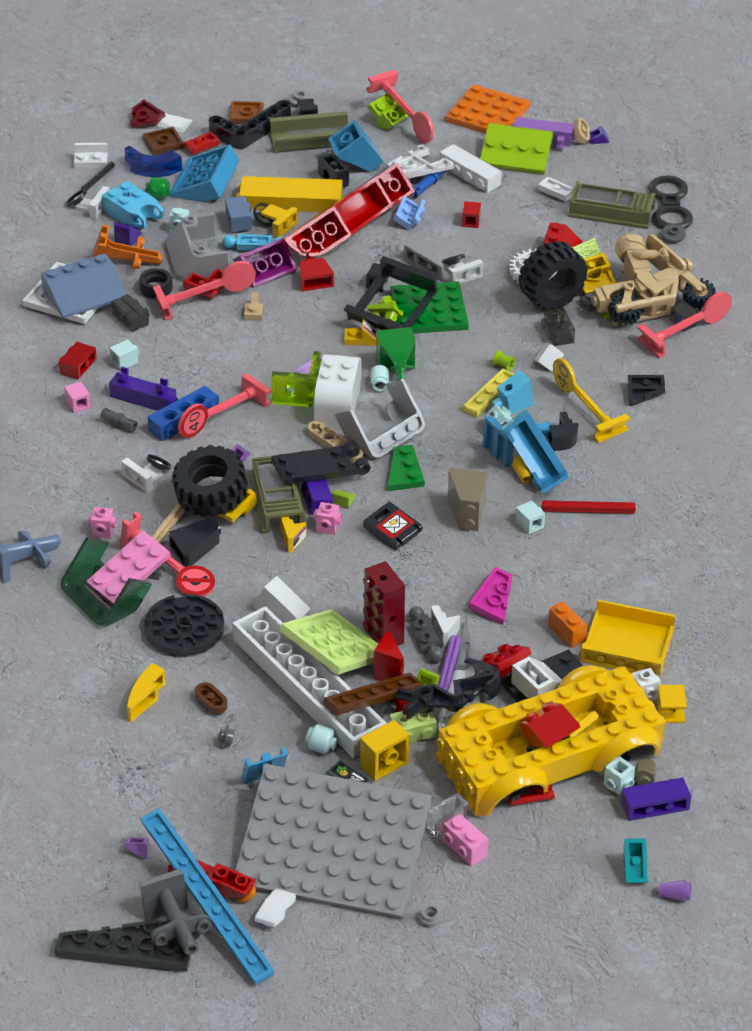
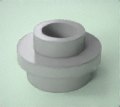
M427 905L420 911L419 918L424 925L434 926L441 921L442 914L438 907Z

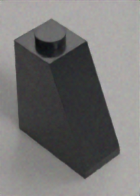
M209 517L169 531V546L184 567L192 566L220 543V526L217 523L215 524L212 518Z

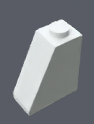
M277 576L263 588L253 604V607L257 610L266 606L283 623L306 617L311 610Z

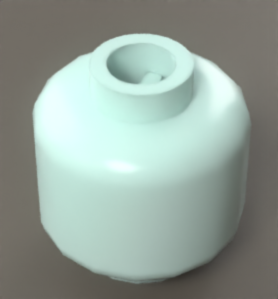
M320 724L310 727L305 739L310 750L321 754H327L330 749L334 750L338 741L333 729Z

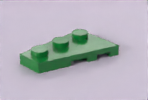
M413 445L394 447L388 491L425 487V480Z

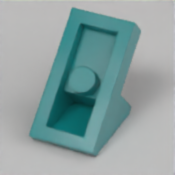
M646 838L624 839L623 862L625 866V883L648 882Z

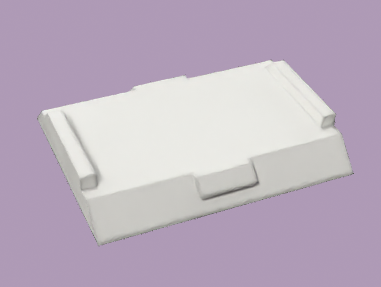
M165 114L166 117L158 122L157 127H174L176 131L184 133L193 121L180 116Z

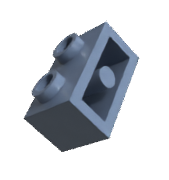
M246 197L225 198V212L231 231L251 230L254 214L251 212L250 202L247 203Z

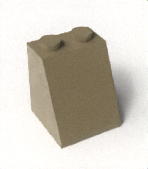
M449 468L448 501L459 529L479 530L486 501L487 472Z

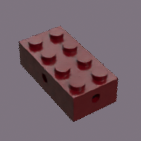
M386 561L365 568L363 578V628L365 632H369L372 639L377 643L380 642L386 632L390 631L397 646L404 644L405 584Z

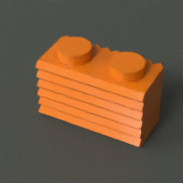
M562 601L549 608L548 626L569 645V648H573L587 640L586 632L588 625L565 602Z

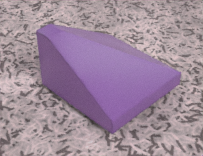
M238 443L232 449L234 453L240 456L243 462L250 455V452Z
M128 837L125 848L141 858H147L149 838Z

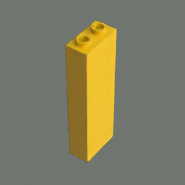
M242 176V182L238 183L237 197L245 196L247 203L250 202L251 210H254L255 206L259 203H266L285 210L295 207L298 209V212H322L342 198L343 180ZM258 206L256 210H262L265 207Z

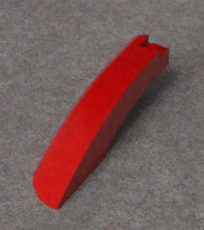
M396 163L324 209L285 237L283 241L291 250L302 256L315 257L322 255L400 202L403 196L407 197L414 193L415 190L400 165Z

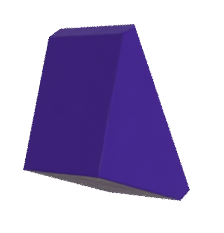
M114 223L115 243L133 246L136 243L137 237L142 234V232L131 226Z

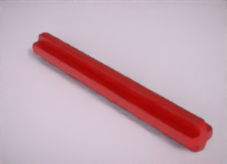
M543 500L541 509L543 512L634 514L636 512V504L634 502Z

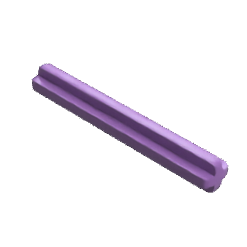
M452 635L450 637L437 685L446 691L449 689L461 644L460 636Z

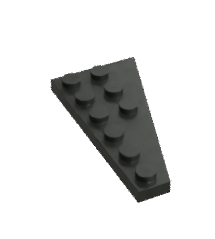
M158 920L122 924V927L110 929V926L101 927L102 930L97 931L83 929L60 932L54 949L55 956L186 972L188 971L191 955L183 952L176 936L170 939L164 946H156L152 943L150 939L152 931L168 923V921L159 922ZM191 932L195 940L197 932Z

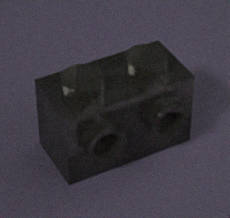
M559 308L544 311L541 326L546 330L547 338L551 340L553 346L574 343L575 328L565 309Z

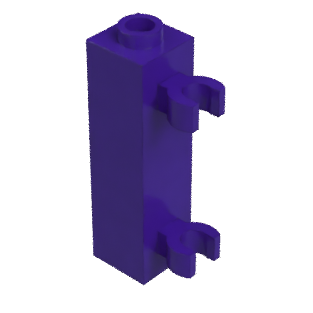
M121 366V373L117 372L109 382L110 397L156 411L178 400L176 389L168 387V379L160 378V384L128 376L129 369Z

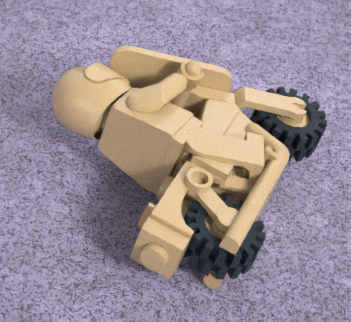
M627 233L619 237L615 244L616 254L624 263L623 268L627 281L595 288L591 302L593 307H596L598 313H607L610 306L609 314L610 318L613 319V326H627V324L633 325V323L671 315L674 310L677 289L683 293L682 298L684 303H687V307L692 306L693 310L698 308V311H701L706 301L716 293V288L713 287L712 282L709 284V280L703 281L704 278L698 280V278L692 275V261L687 257L682 259L654 234L647 236L645 243L642 236ZM649 262L653 264L659 270V272L654 273L652 275V270Z

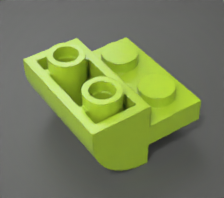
M388 93L370 103L367 107L377 119L375 124L384 130L392 128L408 117Z

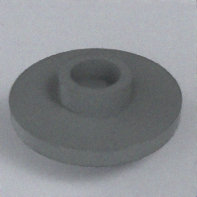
M669 224L663 228L662 236L669 242H680L685 238L686 230L681 225Z

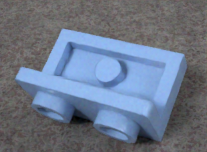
M403 196L393 220L408 230L413 225L417 226L421 220L419 216L425 210L423 207L425 200L422 199L417 205Z

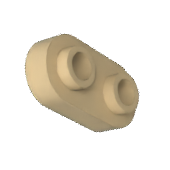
M579 117L574 121V138L578 143L584 144L590 139V128L588 123Z

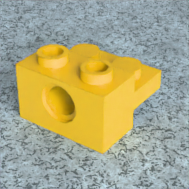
M605 253L584 258L587 266V280L584 281L585 285L581 289L584 295L594 292L595 288L617 283L610 270L611 265Z

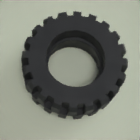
M560 241L547 242L544 246L540 245L537 247V250L532 251L528 259L524 260V265L520 268L518 282L522 292L536 307L543 310H556L557 307L562 308L566 303L572 302L573 298L579 295L580 289H583L585 285L584 281L587 280V266L585 260L567 243Z
M207 445V447L203 448L201 446L197 447V450L187 452V455H183L179 462L176 463L172 473L173 485L179 504L185 511L191 512L195 516L201 515V517L207 518L208 516L218 517L222 513L223 515L227 514L230 509L234 510L247 494L248 481L243 461L238 454L229 448L225 449L223 446L218 445L214 447V445ZM209 477L223 478L213 485H197L200 481Z

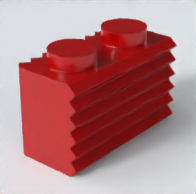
M76 341L73 346L69 347L65 356L63 355L59 359L60 374L78 380L97 359L96 347Z

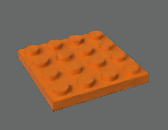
M473 84L447 113L445 122L486 134L488 123L511 126L512 123H515L516 117L521 118L531 107V101Z

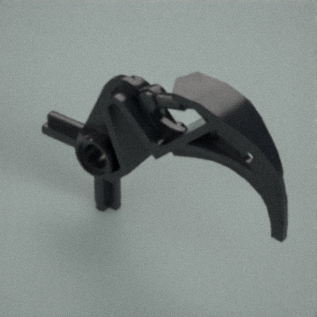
M466 658L464 663L475 666L477 671L468 678L453 680L454 694L436 684H428L417 688L415 691L398 688L396 698L411 703L402 711L407 719H411L418 712L423 714L431 713L435 708H445L450 712L457 713L467 703L472 702L474 697L482 693L490 701L498 695L501 689L499 668L483 661Z

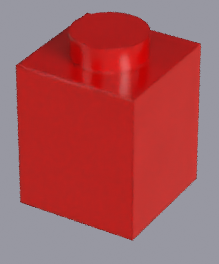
M464 201L462 227L479 228L481 202Z

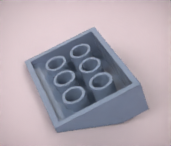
M106 253L41 273L42 290L62 318L128 299L118 273Z

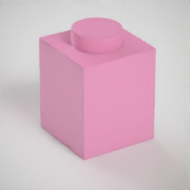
M82 382L64 387L65 401L73 413L91 408L90 393Z

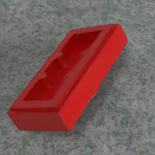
M212 132L185 141L183 144L184 148L193 155L219 145L220 139Z

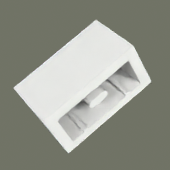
M527 657L512 665L511 683L528 699L557 689L562 681L546 664L531 657Z

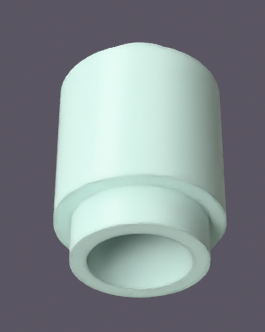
M377 365L371 369V386L378 392L386 390L385 384L389 382V371L385 366Z

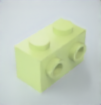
M402 712L390 714V722L395 720L409 734V743L437 737V721L432 712L425 714L418 712L411 719H407L406 715Z

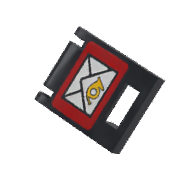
M390 501L364 519L363 522L364 528L394 550H398L400 545L404 546L416 537L418 533L423 531V526ZM383 515H385V517H384L383 519H381L380 521H377L379 518H381Z

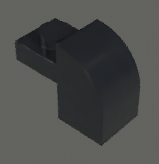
M560 412L559 425H549L548 441L554 451L568 450L577 443L578 423H573L572 419H569L567 412Z

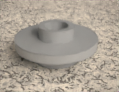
M296 91L289 95V102L296 106L297 100L311 99L310 94L304 91Z

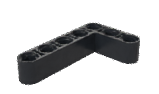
M280 100L240 126L221 116H211L209 118V132H212L220 141L231 145L235 149H245L270 133V118L291 116V103L288 100Z

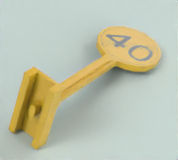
M563 358L554 360L552 365L553 375L560 389L565 393L574 391L580 400L599 419L600 424L596 425L594 440L597 443L628 431V427L625 424L627 421H630V417L626 413L613 419L606 416L576 384L575 374L570 364Z

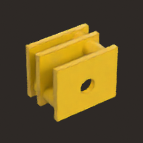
M659 685V699H657L659 715L664 717L666 723H685L684 709H687L685 686Z

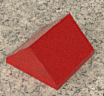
M390 631L384 634L374 649V679L378 681L404 674V657Z

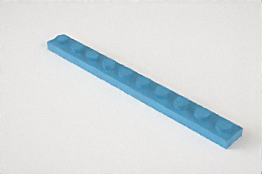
M158 808L143 816L141 823L173 869H181L183 871L187 889L203 912L208 915L211 923L255 986L275 975L272 966L161 809Z

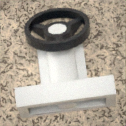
M103 186L93 200L84 198L87 191L81 189L73 194L66 201V204L68 206L76 205V210L90 213V219L96 220L103 212L102 194L108 192L110 188Z
M465 254L441 260L443 264L449 265L447 266V270L450 272L449 282L459 281L460 284L483 277V262L480 259L464 264L462 261L459 262L460 259L465 258Z
M152 454L147 455L146 460L150 464L144 468H141L129 458L122 460L123 476L147 493L153 490V481L164 475L162 470H170L172 466L168 461Z

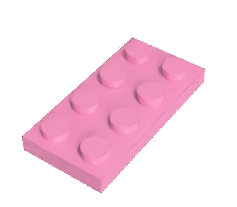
M141 531L87 580V584L115 607L171 556L170 551L145 531Z

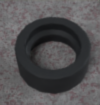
M161 268L148 269L139 277L140 291L148 298L156 299L157 297L153 290V287L156 285H150L149 283L162 282L163 284H160V287L165 296L172 292V276L167 270Z

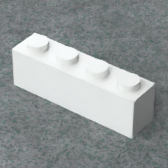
M453 144L440 152L439 160L447 158L453 162L454 168L448 170L449 172L484 192L489 193L501 185L502 171Z

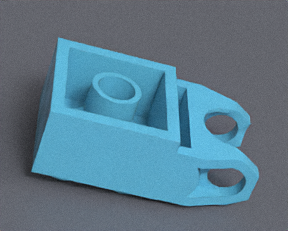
M128 181L102 194L103 211L124 225L128 224L132 227L143 229L147 227L146 218L161 219L164 217V209L157 200Z

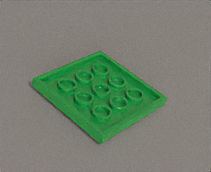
M459 281L437 283V293L412 326L413 334L469 330ZM412 285L390 286L392 301L395 300L397 308L403 311V316L397 317L396 322L404 325L428 291Z

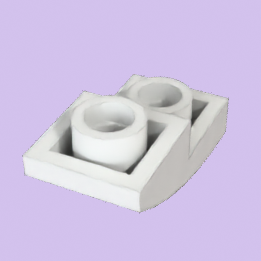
M276 888L260 907L255 916V922L262 923L267 927H275L285 918V910L295 902L296 894Z

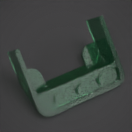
M86 537L61 579V589L97 625L109 626L136 612L152 583L128 578L114 604L111 605L87 584V580L105 565L100 559L110 543Z

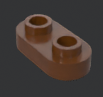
M203 682L195 687L196 700L209 712L222 714L227 710V698L214 685Z

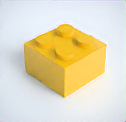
M395 720L383 724L380 728L360 738V767L374 781L409 764V734Z

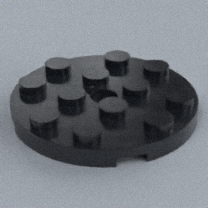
M186 594V597L176 598L172 595L161 599L148 610L144 620L145 634L149 642L157 649L170 655H193L206 652L221 639L225 628L223 612L220 607L212 600L195 594Z

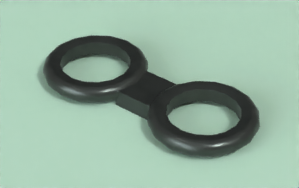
M669 175L654 178L649 183L650 193H656L655 198L662 200V207H659L653 214L655 224L662 229L666 225L673 224L663 221L660 216L668 212H676L686 218L683 222L676 224L681 225L684 229L688 228L693 222V216L688 209L680 206V199L684 198L688 193L686 182L681 178ZM661 183H673L678 185L681 190L677 193L667 194L657 190L656 186Z

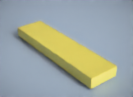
M505 369L500 370L462 406V411L478 418L491 405V402L498 398L497 387L514 375V373Z

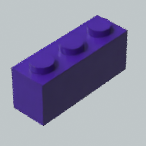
M683 777L622 788L621 804L628 821L690 810L691 794Z

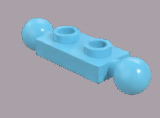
M238 234V238L226 235L222 239V244L225 248H232L237 245V250L248 251L284 237H277L272 240V235Z

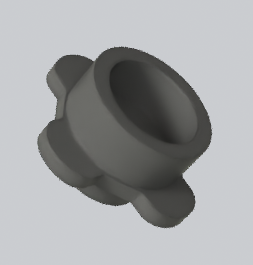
M226 724L225 730L221 729L218 742H222L221 749H224V745L231 746L234 730L228 729V724Z

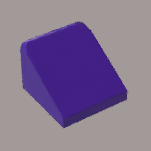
M602 126L590 131L589 141L591 144L609 143L608 135Z

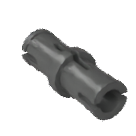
M106 407L100 415L102 419L113 423L114 426L123 427L130 432L135 431L138 425L137 421L125 417L123 413H116Z

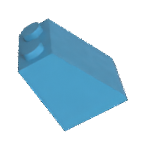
M353 120L328 138L339 159L370 172L384 163L376 145L356 120Z

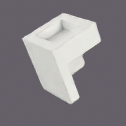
M545 343L534 361L553 371L552 365L554 360L562 358L564 353L550 343Z

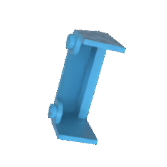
M527 409L502 426V436L506 442L510 440L534 477L531 481L537 489L541 488L543 494L569 478L565 467Z

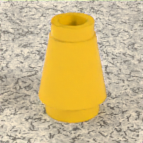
M516 456L513 459L512 467L522 483H529L532 479L531 471L521 456Z

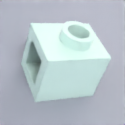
M129 340L110 347V361L120 371L121 366L128 368L139 363V350Z
M531 500L516 507L515 522L528 534L544 528L545 513L541 507Z

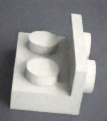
M107 143L74 144V168H104L108 164Z

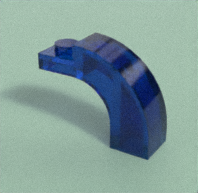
M130 145L125 148V162L130 164L131 172L137 175L165 177L182 170V156L172 149L160 155L151 156L140 153Z

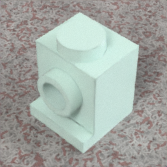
M172 208L169 215V234L183 218L190 216L189 210Z

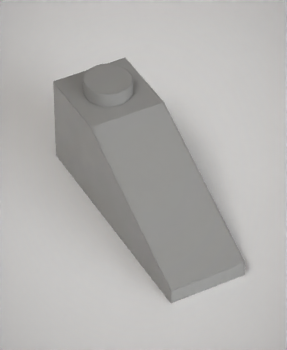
M418 236L404 245V259L426 272L437 275L439 280L442 281L444 279V265L430 242Z

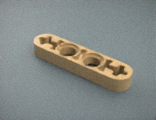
M312 421L307 426L308 436L325 448L343 446L349 441L322 422ZM326 437H331V438H333V439H331V440H326V439H324V438H326ZM360 449V453L356 457L349 458L350 461L354 463L357 459L363 458V451Z

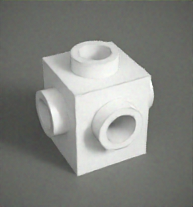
M651 668L632 673L639 687L643 688L649 701L658 699V686L661 685L658 675H655Z

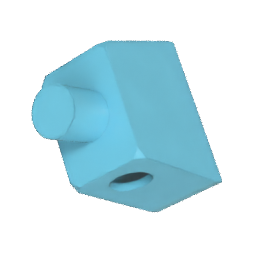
M516 372L497 387L498 398L491 402L492 407L494 405L500 408L504 406L512 414L534 405L531 380L523 372Z

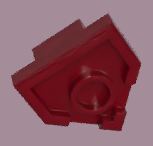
M143 99L132 108L130 125L131 128L154 126L166 115L165 112Z

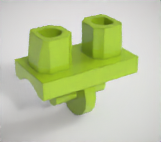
M384 296L378 304H368L367 310L371 313L396 322L397 317L403 316V311L397 308L396 301H392L390 296Z

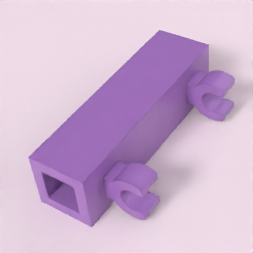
M516 117L515 123L511 124L514 127L553 131L551 144L557 145L556 149L563 150L564 146L571 147L573 141L574 124Z

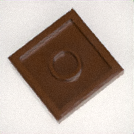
M174 127L143 133V139L154 156L185 149L183 141Z

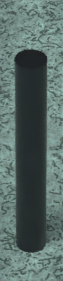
M109 162L87 181L81 189L89 190L115 167L114 162Z

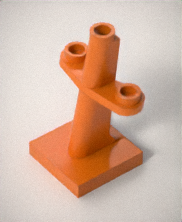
M102 225L92 257L106 253L109 258L132 261L131 270L139 269L141 262L161 264L163 255L160 252L142 248L145 241L142 236L137 237L135 247L115 243L108 238L109 226Z

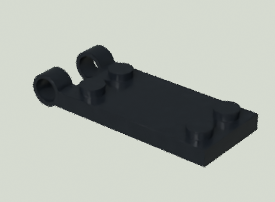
M354 440L347 441L343 446L273 455L271 458V463L284 485L358 474L365 475L371 469L366 458H359L354 463L350 461L349 458L356 457L360 453V448Z

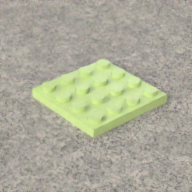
M333 609L282 623L279 629L289 640L294 641L302 650L310 653L318 662L323 663L331 672L337 675L374 663V649L378 643Z

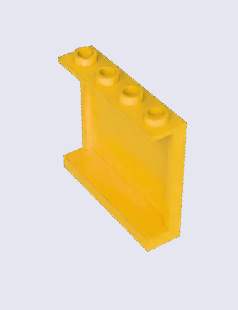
M597 600L596 612L586 643L583 642L580 662L611 669L625 666L630 673L651 668L654 674L660 678L674 632L676 615Z

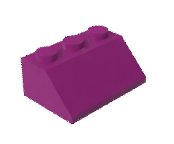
M284 238L233 259L234 262L245 261L253 266L256 271V277L250 285L254 288L297 270L290 250L283 241Z

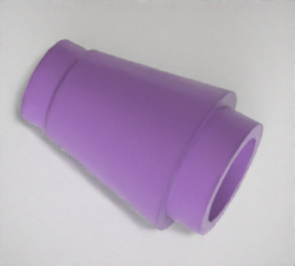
M679 880L660 883L659 896L684 902L685 900H690L691 882Z

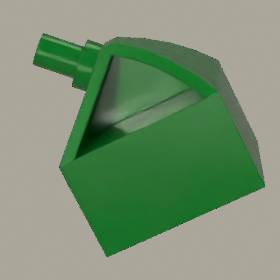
M412 327L376 331L377 365L385 366L388 371H395L397 379L404 378L405 380L404 372H406V369H415L416 340Z

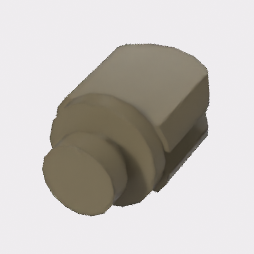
M650 759L639 760L635 770V780L638 785L654 782L656 775L655 762Z

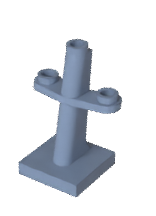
M18 531L20 542L3 545L0 541V573L2 574V582L11 581L10 563L35 556L43 568L48 567L51 559L48 553L44 552L57 549L58 545H61L59 535L54 534L32 539L28 531Z

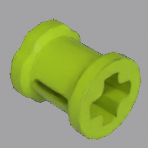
M500 350L494 354L492 359L493 365H499L507 371H511L516 363L514 356L509 357Z

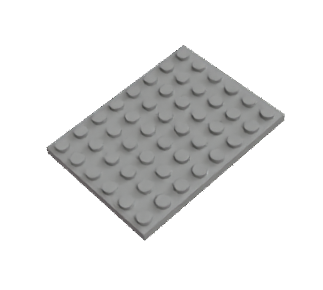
M265 764L235 871L256 879L254 886L259 891L272 893L277 888L294 893L296 898L403 919L433 799L432 795Z

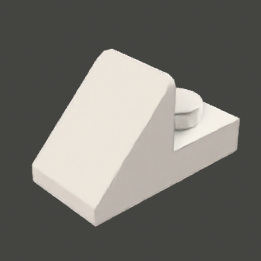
M439 605L431 606L432 624L442 646L447 647L450 637L456 635L460 629V615L447 618Z

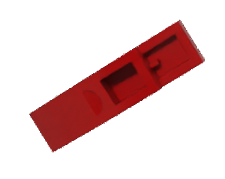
M197 860L222 897L246 898L256 883V879L219 863H216L213 867ZM169 864L168 872L174 871L171 864Z

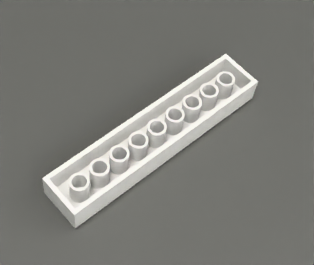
M266 606L233 622V640L318 724L333 729L335 737L338 738L337 743L352 758L360 755L361 737L380 728L383 724H387L370 706L338 716L331 713L323 705L325 697L352 689L338 675L331 672L327 666L318 662L314 656L302 650L298 644L289 640L285 634L279 631L283 622Z

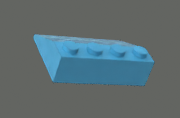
M231 145L189 157L170 191V197L204 202L218 200L240 161Z

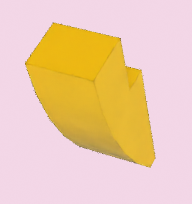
M154 663L144 670L131 690L127 704L129 722L134 721L158 700V690L166 684L165 670Z

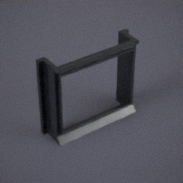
M383 256L380 259L381 272L357 305L354 307L347 304L344 311L347 312L348 320L353 319L363 323L364 318L379 330L412 327L437 293L436 280L438 276ZM388 277L428 291L404 325L365 311V308Z

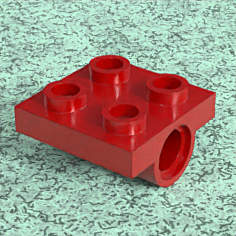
M503 644L497 648V651L483 655L479 661L498 667L500 678L512 672V665L527 658L532 653L530 648L526 646Z

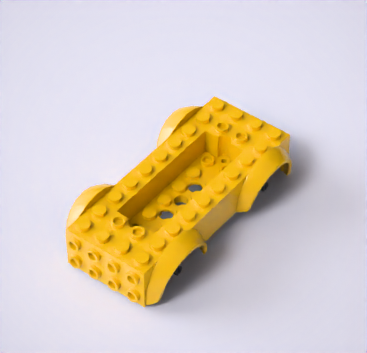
M586 665L567 674L555 690L500 709L485 703L470 704L460 709L451 717L446 727L439 729L436 758L438 763L444 766L447 777L454 782L457 793L463 796L466 807L471 809L475 816H489L495 805L505 796L509 795L513 802L517 801L520 795L516 790L520 788L540 785L543 786L544 793L548 792V785L589 770L600 773L604 772L605 767L618 756L629 761L632 756L628 750L643 745L654 746V756L659 755L664 739L663 733L666 722L664 717L656 711L653 702L649 701L643 688L638 686L633 674L629 673L625 666L609 671L603 667ZM550 701L561 703L575 719L579 718L581 721L593 711L599 716L597 720L578 735L558 741L548 748L530 745L519 722L525 719V715L541 710V706ZM532 746L537 748V750L531 752L526 751V748L529 749Z

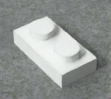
M546 177L538 184V190L565 202L571 198L574 189L550 177Z

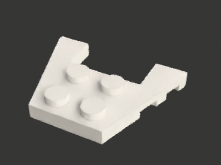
M421 144L417 146L416 151L410 150L407 156H399L387 163V168L398 163L407 179H410L412 177L450 170L454 168V165L447 158L433 163L422 159L421 157L429 155L430 152L428 147Z

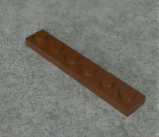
M406 673L325 697L323 705L331 713L338 716L394 699L398 693V688L415 691L423 686V683L411 673Z

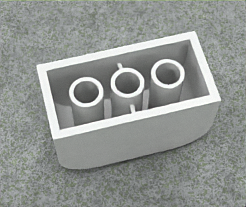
M323 355L315 388L314 421L322 422L331 429H341L335 414L352 409L355 413L361 387V357Z

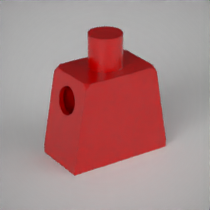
M306 257L305 260L300 261L302 292L334 287V272L324 258L314 259V257Z

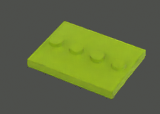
M488 123L480 159L497 169L545 175L553 131Z

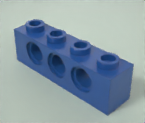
M203 386L147 416L148 431L161 441H164L179 432V420L187 408L194 404H202L209 409L219 404V396L208 387Z

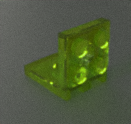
M313 352L309 374L272 371V404L314 407L316 382L322 362L321 352ZM292 387L294 391H289L286 388Z

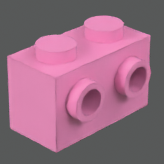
M458 814L444 823L443 841L470 866L487 857L488 838L465 817Z

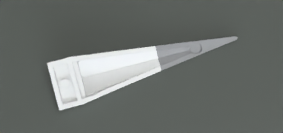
M468 621L464 622L458 658L448 690L452 694H454L453 680L468 678L476 673L475 666L464 663L466 658L474 659ZM479 695L474 697L473 701L467 703L464 707L480 703ZM445 708L441 709L438 718V732L439 729L446 727L451 717L455 714L454 712H450Z

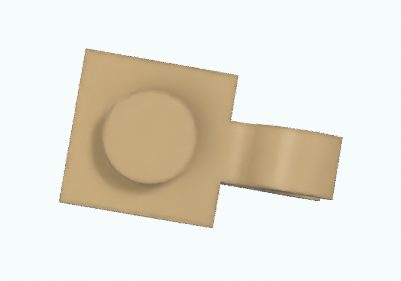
M252 292L251 303L245 304L244 320H262L263 304L259 303V292Z

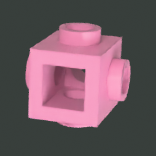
M320 503L319 508L315 509L313 520L316 521V532L335 535L338 525L342 522L340 505Z
M94 507L92 515L89 514L88 526H91L92 537L111 539L113 529L117 525V517H114L113 509Z

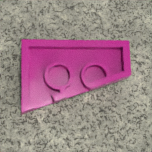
M495 567L469 602L468 608L503 625L513 575Z

